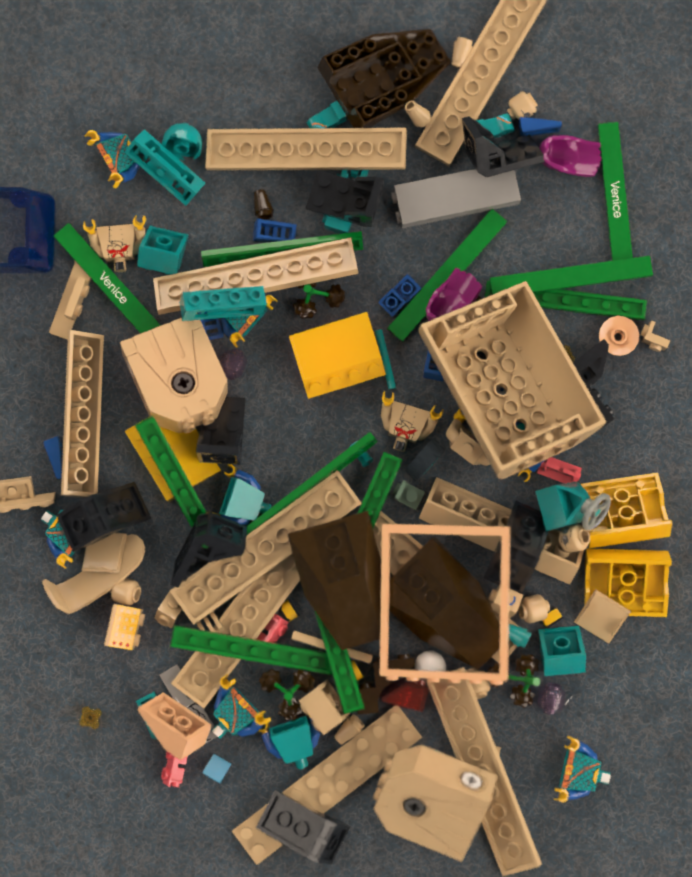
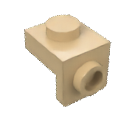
M651 321L648 325L645 324L640 334L643 336L642 342L650 345L649 348L654 351L666 350L670 340L652 333L655 325L654 321Z
M170 591L157 609L154 618L161 625L172 628L183 609Z

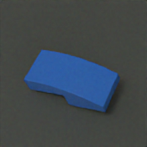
M407 274L378 303L393 317L422 287Z

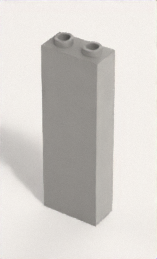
M476 169L394 185V192H391L392 202L397 204L398 211L395 212L397 224L401 223L402 228L519 205L521 201L515 170L486 178L479 174Z

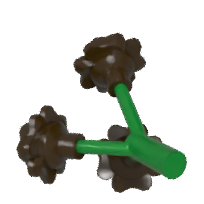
M316 283L297 286L298 288H303L307 295L304 300L298 299L297 303L293 304V308L295 309V315H298L301 319L313 318V314L317 313L315 303L310 301V297L313 294L325 296L330 308H338L345 299V291L341 289L340 284L331 285V288L326 292L314 290L312 287H316Z
M522 654L520 658L516 659L517 666L515 669L517 672H520L521 676L525 677L508 674L509 680L525 683V686L519 684L518 687H513L512 694L510 695V699L514 700V705H520L522 708L533 704L535 694L531 692L529 686H538L540 684L539 678L531 677L534 675V672L539 671V659H536L533 654ZM494 663V666L490 667L487 673H500V663ZM491 684L492 687H499V685Z
M271 668L269 671L263 672L259 679L261 690H266L267 693H270L274 689H279L283 692L285 699L278 705V714L284 717L286 721L290 719L296 720L302 714V709L300 707L301 703L293 698V693L296 690H302L305 693L313 690L315 679L310 672L299 669L298 672L293 673L294 679L292 683L294 687L291 690H286L280 685L282 682L280 672Z

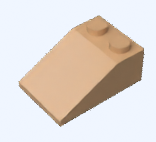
M164 692L138 708V712L163 748L174 757L182 760L205 745L211 724Z

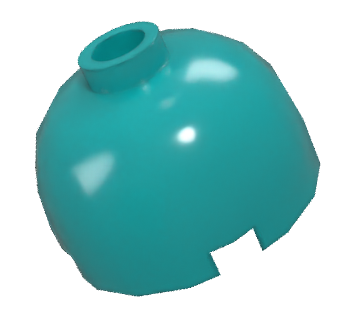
M178 123L171 125L165 131L162 145L179 160H184L182 156L193 157L192 160H195L201 153L202 138L199 131L187 123Z

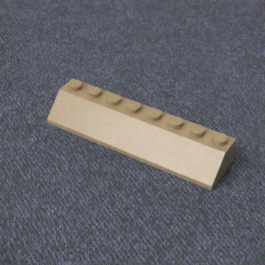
M68 330L61 495L65 497L86 498L98 493L104 335Z
M436 477L419 519L432 525L506 527L511 509ZM557 529L550 530L535 570L570 584L579 569L584 550L572 553L566 552L558 542L560 531ZM458 535L492 551H495L501 536Z

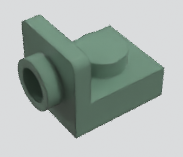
M403 480L402 484L397 483L392 494L396 495L394 500L416 510L425 492Z

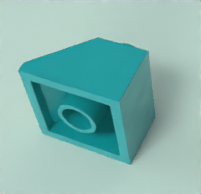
M149 226L139 246L137 267L163 272L167 275L178 273L188 234Z
M579 626L538 629L544 676L586 672V653Z

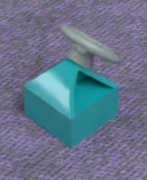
M577 481L535 491L546 531L582 523L585 530H592L605 518L611 504V498L608 494H601L592 500Z

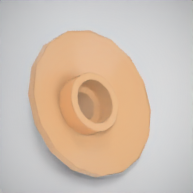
M615 316L603 323L599 330V340L605 339L609 344L608 353L623 356L629 354L637 346L639 331L632 320L623 316ZM620 334L621 340H616L614 335Z

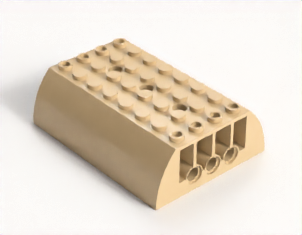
M526 281L420 325L419 334L499 479H505L573 448L606 424L599 408ZM477 352H483L486 355V359H479ZM496 387H503L506 393L504 395L499 394L496 391ZM516 422H522L525 425V430H519L516 427Z

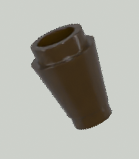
M264 189L254 191L255 216L258 219H271L274 209Z

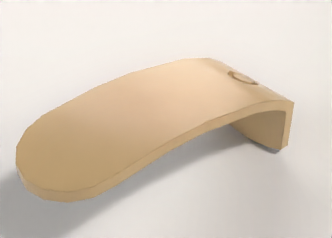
M130 534L126 536L120 573L82 571L58 585L44 579L42 583L47 595L56 608L67 614L86 607L112 590L115 585L122 582L139 566L145 554L144 542L137 535Z

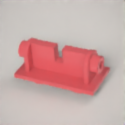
M551 457L541 463L537 474L562 483L579 481L582 468Z
M275 614L264 628L269 633L266 635L261 632L256 640L276 643L280 636L286 633L289 622Z
M166 751V759L168 760L166 767L162 770V783L169 787L170 785L179 787V784L182 783L185 769L178 767V764L186 765L187 757L180 760Z

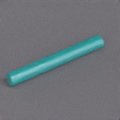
M376 330L375 336L386 372L385 378L388 390L395 389V380L383 330Z

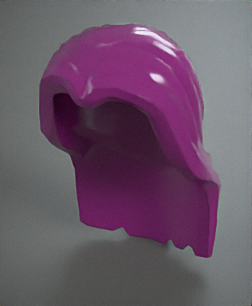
M554 135L547 137L540 145V150L544 155V162L542 163L549 169L576 176L593 177L600 166L601 151L599 148H601V144L599 142L588 141L569 135Z
M455 268L449 278L430 297L426 307L428 321L474 303L481 292L482 285L471 273L466 274L465 271Z

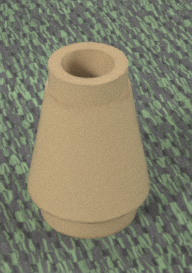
M458 37L457 41H454L452 66L461 68L473 48V41Z
M413 100L406 103L405 110L413 124L421 128L426 127L431 121L430 112Z
M353 714L351 717L348 716L334 735V738L343 745L361 733L362 728L365 726Z

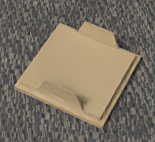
M114 533L87 546L81 571L120 573L127 534Z
M595 589L574 623L609 644L631 611Z

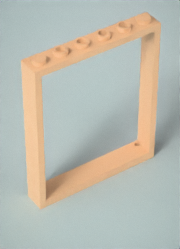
M382 524L380 676H386V680H398V677H406L407 681H419V678H427L428 682H439L440 679H448L450 683H460L461 679L469 680V683L480 684L482 680H488L490 684L501 685L503 681H507L509 656L510 527ZM390 533L502 536L500 673L388 669Z

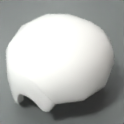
M433 650L424 651L416 659L415 670L446 671V663L441 654ZM419 678L424 682L427 680V678Z

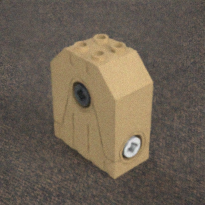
M179 318L120 342L123 358L149 417L153 415L160 427L176 433H189L201 424L205 426L215 421L214 419L218 417L228 393L227 378L200 320L182 321V318Z
M423 745L395 752L393 759L387 760L384 768L386 772L381 774L378 786L381 788L377 787L373 797L376 800L374 810L387 832L444 855L446 853L447 856L462 862L491 803L497 775L483 769L480 770L478 767Z

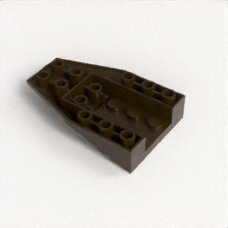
M431 29L369 35L323 56L317 68L353 128H370L405 108L407 102L415 101L446 69L451 61Z
M368 511L288 533L287 536L304 595L341 650L380 640L382 561Z
M436 537L431 538L390 579L389 611L419 639L479 670L500 649V624L479 581Z

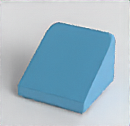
M213 754L202 773L221 783L231 763Z

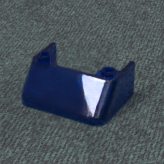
M0 187V199H10L15 207L26 208L25 247H16L10 251L8 263H0V273H49L55 264V199L50 194L23 187Z

